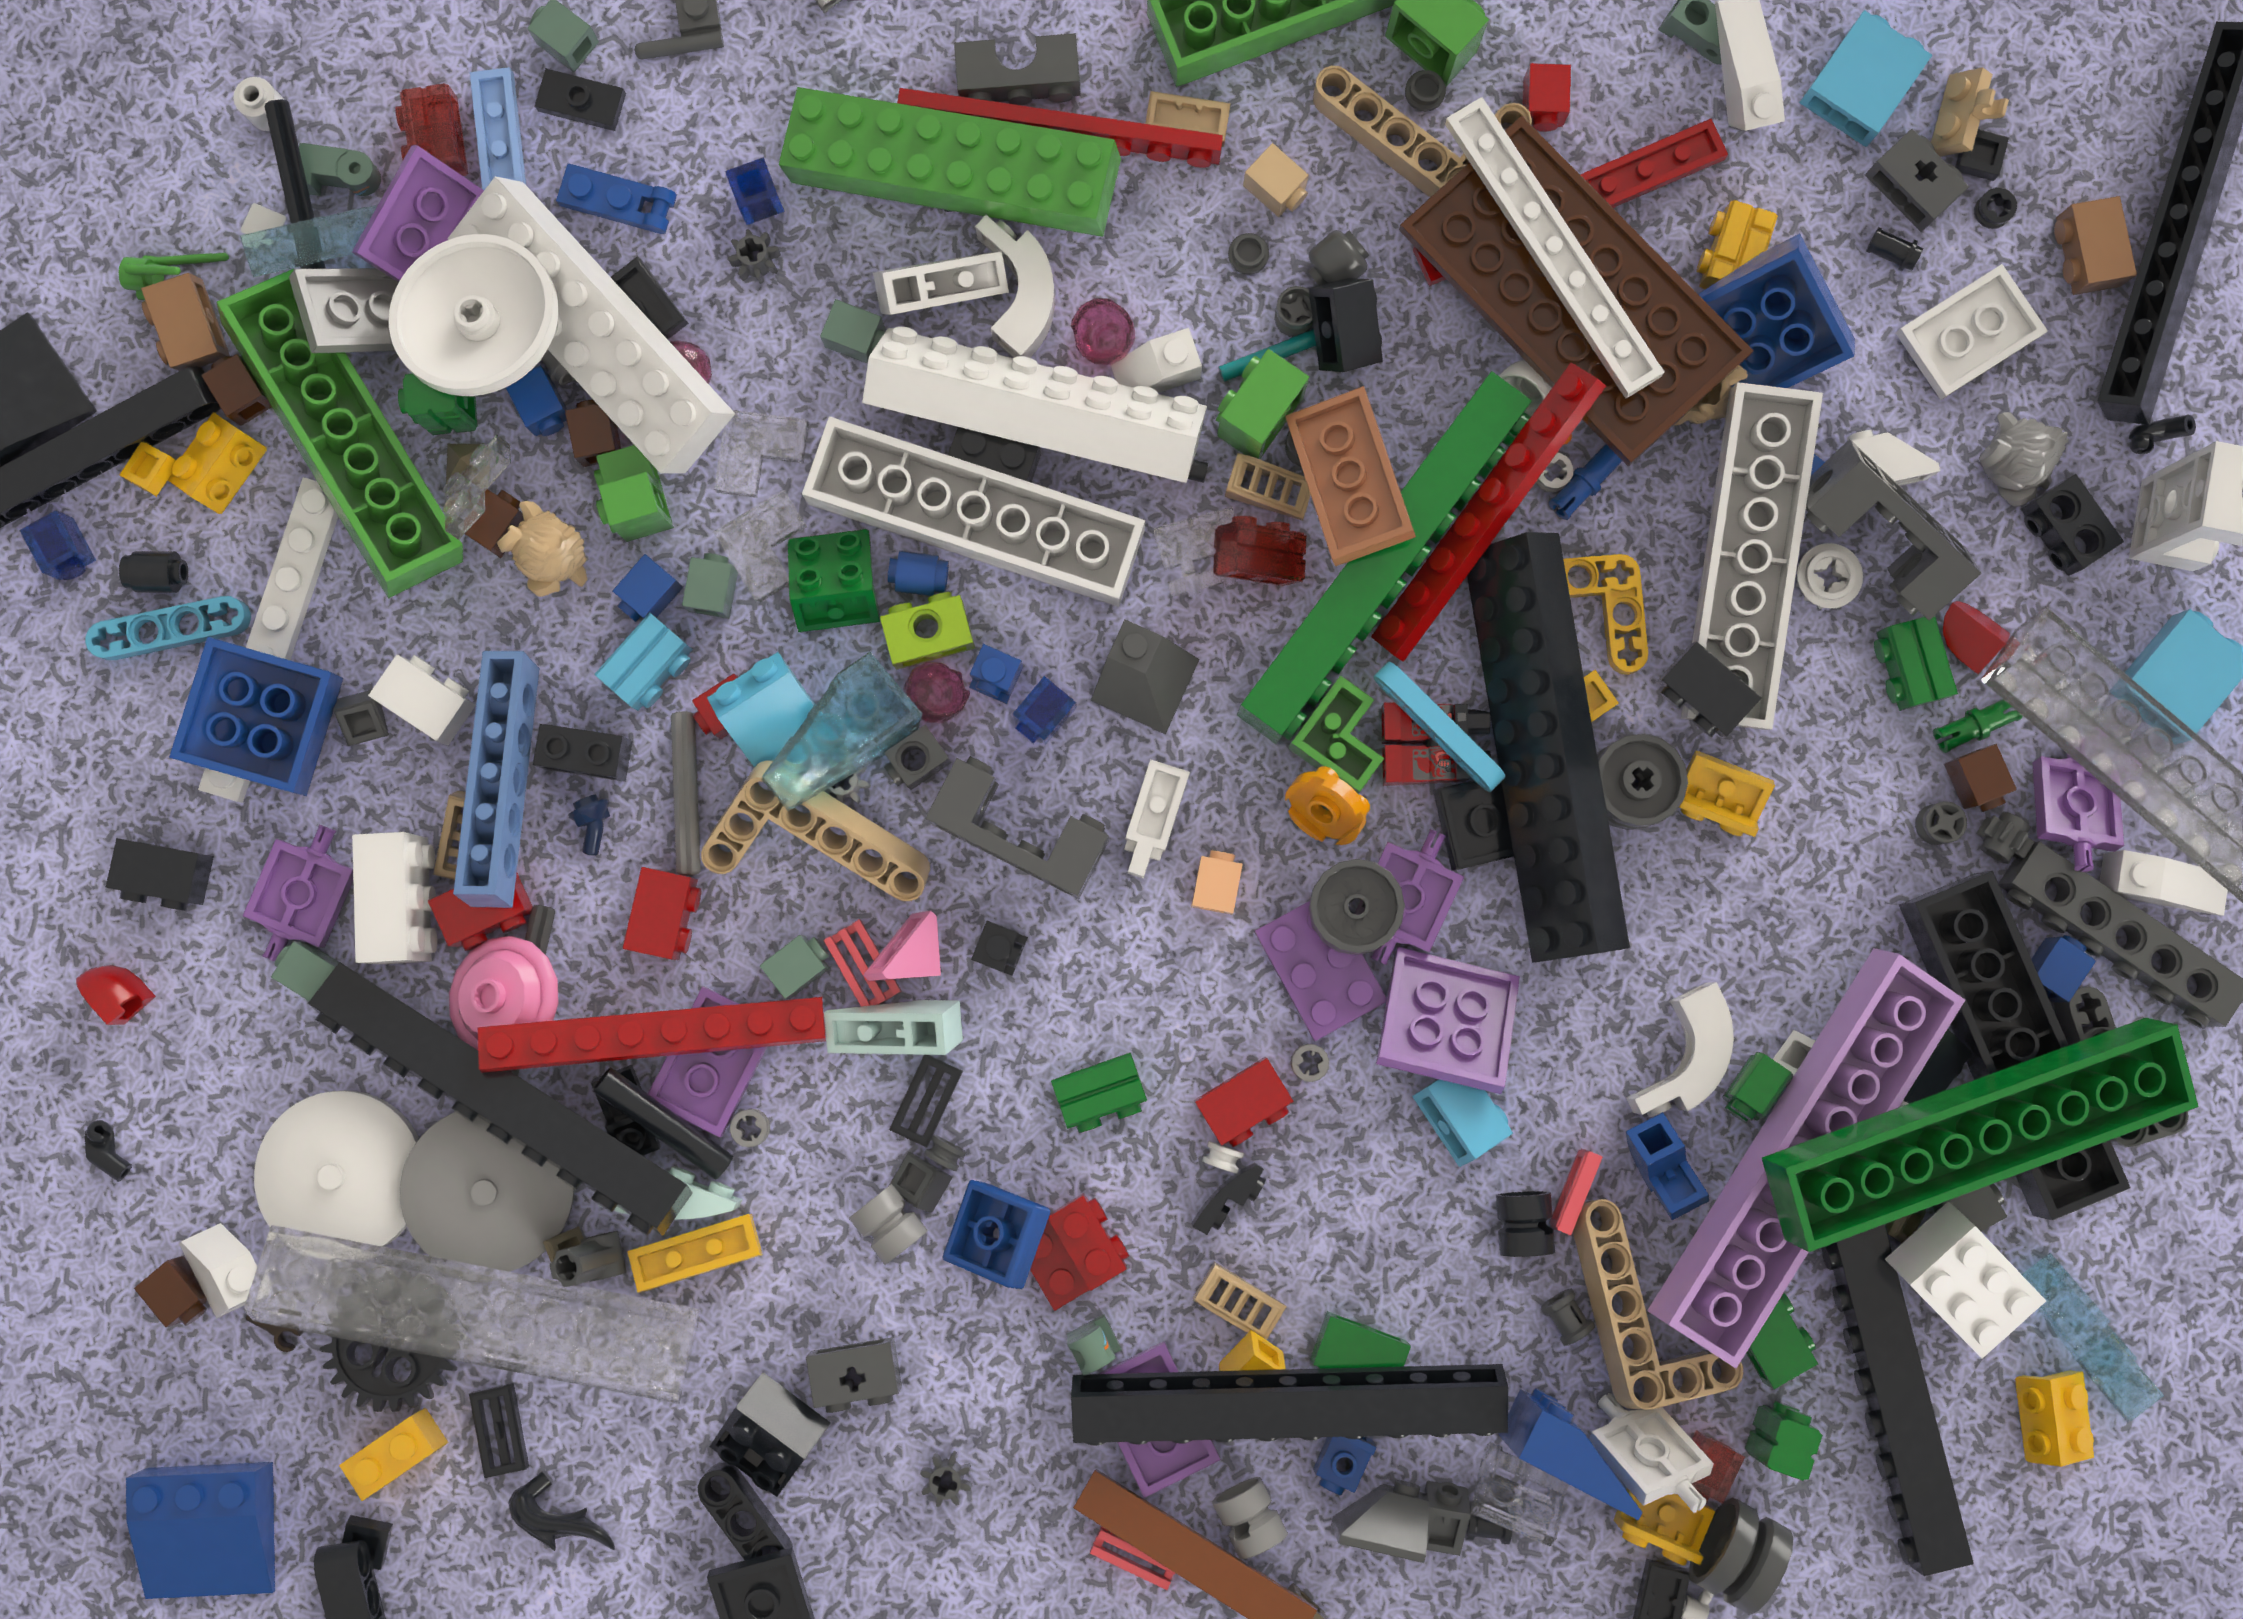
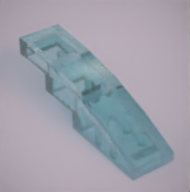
M378 205L241 235L240 239L252 276H263L354 255L352 251Z
M2051 1253L2021 1274L2046 1300L2038 1308V1311L2094 1384L2127 1423L2134 1420L2164 1397V1394L2135 1362L2137 1357L2110 1328L2108 1323L2111 1321Z

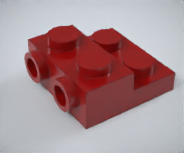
M1084 1193L1050 1213L1030 1268L1054 1311L1085 1292L1092 1291L1127 1269L1124 1259L1130 1255L1117 1234L1110 1238L1102 1224L1108 1220L1104 1210L1096 1198L1088 1201Z

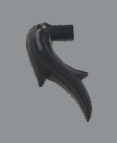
M540 1472L527 1484L515 1490L508 1501L511 1518L529 1535L554 1551L556 1550L555 1539L571 1535L593 1539L615 1550V1545L607 1532L585 1517L587 1507L573 1513L553 1514L544 1511L538 1506L535 1498L552 1485L543 1472Z

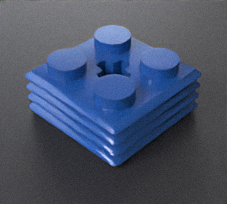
M970 1180L942 1258L946 1262L1007 1288L1023 1289L1049 1218L1050 1209L986 1182ZM995 1228L1000 1231L999 1238L993 1236Z

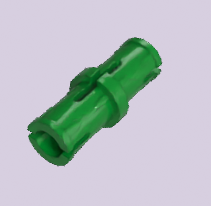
M2009 695L1981 710L1973 708L1966 711L1965 717L1935 728L1933 736L1935 740L1952 734V738L1938 744L1943 753H1948L1952 749L1975 738L1978 741L1986 739L1990 736L1991 731L2021 720L2023 716L2022 710L2019 708L2005 714L2003 713L2004 710L2019 704L2013 696Z

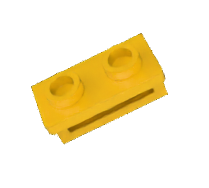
M213 412L208 420L198 428L196 437L184 454L174 462L172 474L168 481L214 512L222 514L263 457L267 448Z
M1695 750L1686 769L1688 785L1684 800L1679 806L1681 808L1680 811L1694 820L1703 821L1704 818L1720 823V828L1732 835L1743 836V833L1755 837L1759 830L1757 821L1775 787L1774 780Z
M2069 1370L2044 1377L2025 1375L2016 1377L2015 1384L2025 1460L2030 1463L2062 1467L2094 1458V1439L2090 1428L2087 1405L2088 1393L2085 1388L2083 1371Z
M1626 1488V1491L1643 1513L1640 1519L1637 1520L1617 1510L1613 1521L1624 1531L1622 1537L1642 1548H1646L1648 1542L1663 1549L1661 1554L1664 1557L1680 1565L1686 1566L1688 1560L1701 1565L1704 1556L1699 1550L1715 1511L1705 1505L1700 1511L1697 1510L1693 1513L1678 1494L1666 1495L1643 1506L1632 1492Z

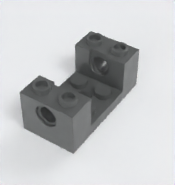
M1850 439L1811 475L1806 503L1808 513L1806 516L1823 533L1830 529L1840 537L1873 505L1891 524L1899 520V525L1906 531L1905 536L1913 545L1887 569L1894 578L1890 587L1897 594L1896 600L1911 615L1919 611L1928 620L1932 619L1982 574L1967 548Z
M969 756L967 762L956 758L925 819L933 826L1079 900L1109 842V835L1103 833L1105 825L1085 814H1082L1079 820L1070 816L1049 859L1045 861L1043 860L1045 853L1040 848L1024 840H1021L1018 846L1006 841L1008 837L1006 831L987 821H983L981 827L978 826L999 784L995 782L996 779L993 777L994 771L991 770L992 767L971 756Z

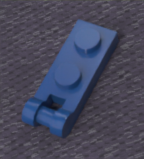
M567 163L556 202L561 207L651 232L666 234L669 224L666 216L669 208L674 207L677 194L665 187H653ZM645 201L653 203L650 213H642Z

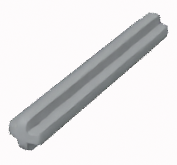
M683 711L675 712L671 715L676 871L680 875H696L700 873L701 868L695 719L692 712Z

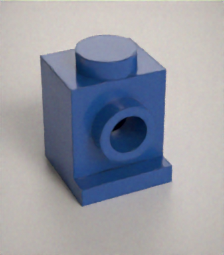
M983 644L970 672L972 681L969 688L1007 704L1022 672V661Z
M1366 1436L1360 1439L1327 1437L1313 1467L1315 1475L1321 1477L1319 1485L1338 1495H1342L1345 1489L1355 1493L1371 1455H1374L1377 1448L1373 1440ZM1342 1457H1347L1352 1461L1351 1467L1347 1471H1340L1336 1468L1337 1461Z

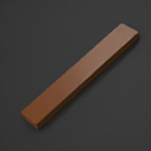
M1097 1469L1094 1470L1073 1507L1081 1514L1247 1619H1313L1318 1608Z

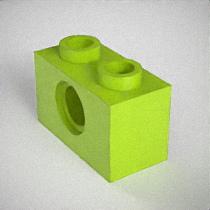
M951 592L939 593L930 596L928 604L912 607V603H903L888 608L889 614L880 616L891 661L896 670L976 649L960 595L952 597ZM926 619L934 620L938 623V630L934 636L925 639L916 635V628L921 621Z

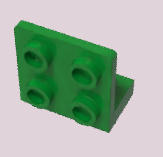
M862 529L788 540L789 600L798 633L880 622L879 606L873 585L869 530Z

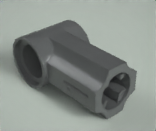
M618 1231L581 1239V1244L556 1251L555 1259L550 1263L552 1278L561 1282L563 1287H569L627 1273Z

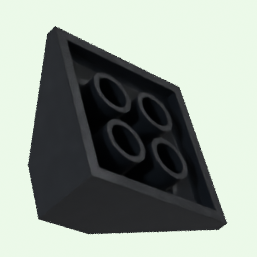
M28 312L0 330L1 467L69 431L97 412L32 315Z

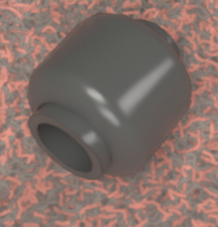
M1334 230L1310 250L1308 256L1313 267L1307 272L1318 285L1348 278L1358 279L1367 270L1365 259L1369 254L1350 230L1345 234L1339 230Z

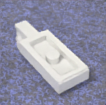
M1150 759L1125 837L1127 842L1124 850L1134 853L1128 874L1144 879L1150 858L1160 861L1169 841L1190 774L1189 771Z

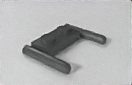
M675 0L681 37L637 43L634 49L637 58L643 60L724 47L718 0Z

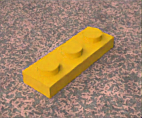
M752 1214L739 1216L627 1251L638 1293L763 1255Z

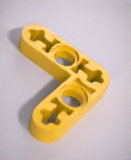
M1624 554L1563 559L1570 598L1601 595L1609 665L1614 671L1624 675L1633 674L1640 670L1648 660V643L1641 574L1638 563L1634 558ZM1617 564H1621L1622 570L1629 571L1630 576L1623 580V584H1619L1616 577L1604 578L1601 580L1603 587H1598L1599 572L1596 565H1601L1600 573H1608L1613 571ZM1582 567L1588 572L1590 580L1587 587L1575 588L1569 583L1568 572L1571 568ZM1626 604L1633 609L1635 616L1631 625L1622 626L1614 620L1613 609L1616 605ZM1636 631L1637 637L1631 636L1628 642L1630 651L1637 652L1638 658L1631 661V666H1627L1625 659L1618 658V653L1625 648L1624 637L1615 639V633L1627 634Z

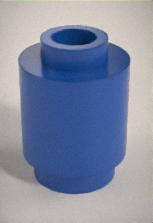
M899 551L898 559L890 558L888 583H895V592L925 596L944 593L947 587L949 561L939 560V555Z

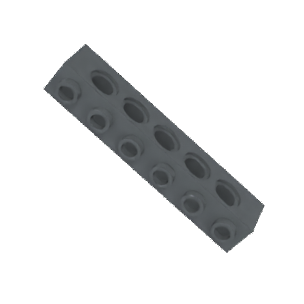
M2040 841L2034 843L2025 859L2019 857L2018 860H2013L1998 883L2001 888L2008 892L2006 898L2026 910H2029L2031 907L2043 915L2041 921L2047 927L2059 933L2068 932L2086 946V953L2095 957L2102 955L2114 963L2111 968L2118 975L2131 981L2137 979L2149 988L2146 992L2152 998L2166 1005L2173 1003L2184 1011L2182 1017L2189 1023L2202 1029H2206V1027L2227 1026L2243 1001L2242 977L2086 872L2074 870L2075 865ZM2048 880L2052 881L2057 889V894L2053 901L2045 893V885ZM2084 904L2090 908L2092 913L2091 921L2088 924L2084 923L2080 916V910ZM2119 928H2122L2127 936V941L2123 948L2116 941V933ZM2155 952L2160 955L2162 965L2158 972L2154 970L2151 964V958ZM2190 976H2193L2197 983L2194 995H2191L2187 989V981Z

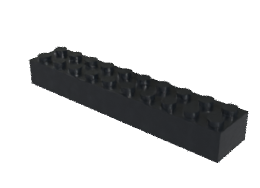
M1525 532L1490 544L1467 575L1498 764L1506 775L1501 782L1532 963L1628 949L1630 944L1559 533Z

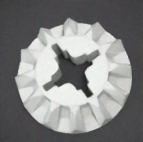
M1834 543L1820 544L1807 551L1796 570V586L1803 593L1804 600L1812 602L1819 609H1837L1848 604L1858 595L1863 583V570L1858 558L1846 547ZM1831 564V568H1833L1832 575L1842 581L1831 583L1828 589L1825 590V586H1823L1824 579L1814 573L1825 571L1828 565Z

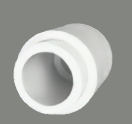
M249 77L241 81L237 85L233 96L236 108L252 125L263 131H270L264 107L265 103L271 100H284L268 81L260 77Z

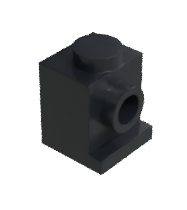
M986 921L971 960L1013 976L1028 937Z

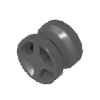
M1943 801L1925 806L1919 811L1915 819V828L1918 836L1923 841L1931 845H1941L1957 841L1964 835L1967 828V818L1960 806L1952 802ZM1935 817H1938L1937 820H1936V824L1933 825V824H1934Z

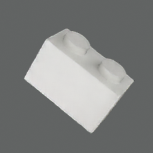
M396 654L368 696L435 741L449 745L476 706V704L465 698L469 690L449 677L444 683L431 675L435 668L416 655H413L409 661Z

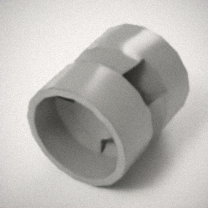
M892 1184L849 1217V1220L862 1236H872L874 1238L871 1248L884 1265L897 1257L928 1231L914 1212L904 1213L905 1201Z
M1261 1477L1245 1480L1225 1490L1212 1501L1222 1525L1231 1526L1232 1528L1228 1537L1239 1559H1247L1259 1555L1279 1544L1288 1535L1277 1510H1270L1268 1508L1272 1500Z

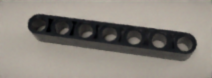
M195 366L183 369L1 466L0 528L26 515L28 508L30 511H33L65 494L64 489L66 492H69L130 459L141 442H145L153 447L209 417L213 412H218L221 407L201 376L205 373L203 368Z

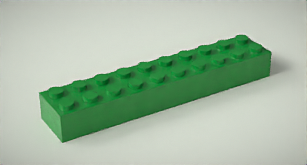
M1493 371L1490 372L1401 491L1416 537L1349 561L1242 702L1237 713L1238 717L1275 744L1279 742L1282 736L1288 741L1293 737L1307 717V715L1301 712L1306 704L1313 708L1316 706L1332 683L1327 679V676L1331 671L1339 675L1357 650V648L1351 645L1353 641L1358 638L1364 642L1382 617L1377 612V609L1380 605L1386 609L1391 606L1407 583L1401 577L1404 573L1411 577L1415 574L1432 550L1426 545L1428 541L1431 540L1435 544L1438 543L1456 518V515L1451 512L1452 509L1455 508L1460 512L1481 484L1476 477L1479 475L1484 480L1506 451L1500 445L1503 443L1509 447L1531 418L1525 413L1532 402L1530 398Z
M2143 1018L1762 1157V1162L1784 1240L1807 1252H1811L2199 1106L2178 1025Z

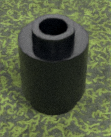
M134 551L131 555H124L121 558L119 577L124 588H132L137 593H177L182 585L187 583L188 566L185 560H181L180 555L176 551Z

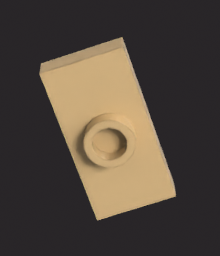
M1150 91L1145 124L1223 135L1222 147H1224L1231 103Z

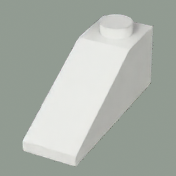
M1715 1L1729 126L1747 131L1784 122L1781 78L1760 1Z
M1002 251L873 272L880 313L887 315L1009 293Z
M2121 850L2104 853L2100 882L2125 899L2224 916L2230 875L2166 857Z

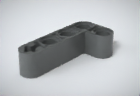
M2082 986L2078 988L2070 1002H2054L2055 1014L2068 1045L2116 1028L2104 994L2097 988ZM2083 999L2085 1006L2079 1008L2078 1012L2076 1005L2081 1003ZM2090 1021H2092L2093 1024L2092 1027L2081 1026L2082 1024H2090ZM2188 1111L2165 1119L2161 1124L2157 1122L2110 1141L2112 1145L2132 1147L2176 1134L2187 1125L2189 1119Z

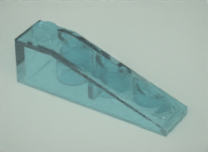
M868 652L835 676L817 705L812 707L803 724L794 736L790 737L765 771L762 780L787 811H790L885 756V751L918 730L922 713L874 655Z

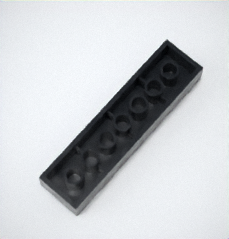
M1993 871L1974 873L1899 904L1928 974L1965 999L1950 1025L1954 1035L1972 1052L1966 1062L1974 1080L2069 1046ZM2110 1140L2015 1175L2032 1215L2048 1220H2055L2131 1188Z

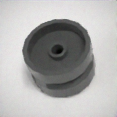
M1647 734L1629 735L1617 740L1597 753L1610 826L1625 830L1646 828L1673 815L1683 802L1688 785L1686 766L1677 750L1662 738ZM1635 778L1639 781L1638 789L1633 788L1631 785Z
M1353 859L1339 862L1322 874L1312 890L1309 914L1312 928L1323 943L1340 953L1360 955L1374 952L1392 939L1402 924L1405 903L1401 887L1391 872L1376 862ZM1354 899L1362 900L1363 905L1361 907L1365 908L1364 912L1359 915L1351 913L1348 907L1349 903H1352Z
M1732 1497L1724 1501L1715 1510L1699 1550L1704 1556L1702 1563L1698 1565L1690 1561V1581L1714 1595L1723 1592L1725 1602L1748 1615L1753 1614L1769 1601L1787 1570L1793 1548L1792 1532L1768 1517L1759 1520L1757 1510Z

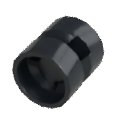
M1523 1191L1496 1194L1497 1218L1504 1222V1227L1498 1231L1500 1255L1530 1257L1555 1253L1554 1229L1548 1226L1546 1222L1553 1216L1551 1192Z

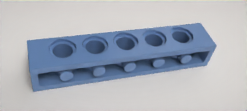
M524 651L482 652L453 892L455 896L470 907L513 908L540 670Z

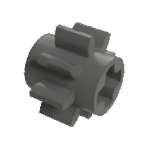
M746 229L745 237L739 241L731 240L736 254L728 257V261L732 267L741 266L738 275L742 281L746 280L750 275L756 277L758 282L762 284L763 276L769 271L777 274L778 270L772 259L781 256V253L777 246L768 247L771 239L767 232L758 237L752 235L751 231ZM759 251L757 254L758 260L750 262L752 258L751 252Z
M2002 812L1999 818L1994 815L1992 818L1986 817L1976 833L1984 838L1980 849L1989 857L2008 864L2012 857L2016 860L2019 857L2025 859L2035 841L2028 838L2031 826L2020 817L2009 812Z
M953 1451L949 1459L944 1460L936 1452L932 1457L935 1467L933 1469L923 1467L920 1472L921 1476L929 1479V1483L923 1487L921 1493L922 1495L932 1493L937 1497L936 1507H939L943 1500L951 1499L957 1506L960 1503L959 1490H971L972 1483L963 1479L964 1475L970 1471L971 1464L961 1466L956 1462L957 1452ZM945 1470L952 1472V1480L954 1481L949 1484L948 1488L940 1486L941 1478L938 1477L942 1476Z

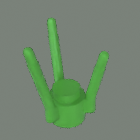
M206 253L163 257L144 255L143 258L124 257L119 266V281L124 289L136 291L138 300H145L141 288L164 281V275H179L181 273L179 267L169 265L227 261L229 255L227 253Z

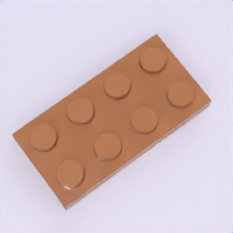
M1364 386L1285 416L1335 567L1416 537Z

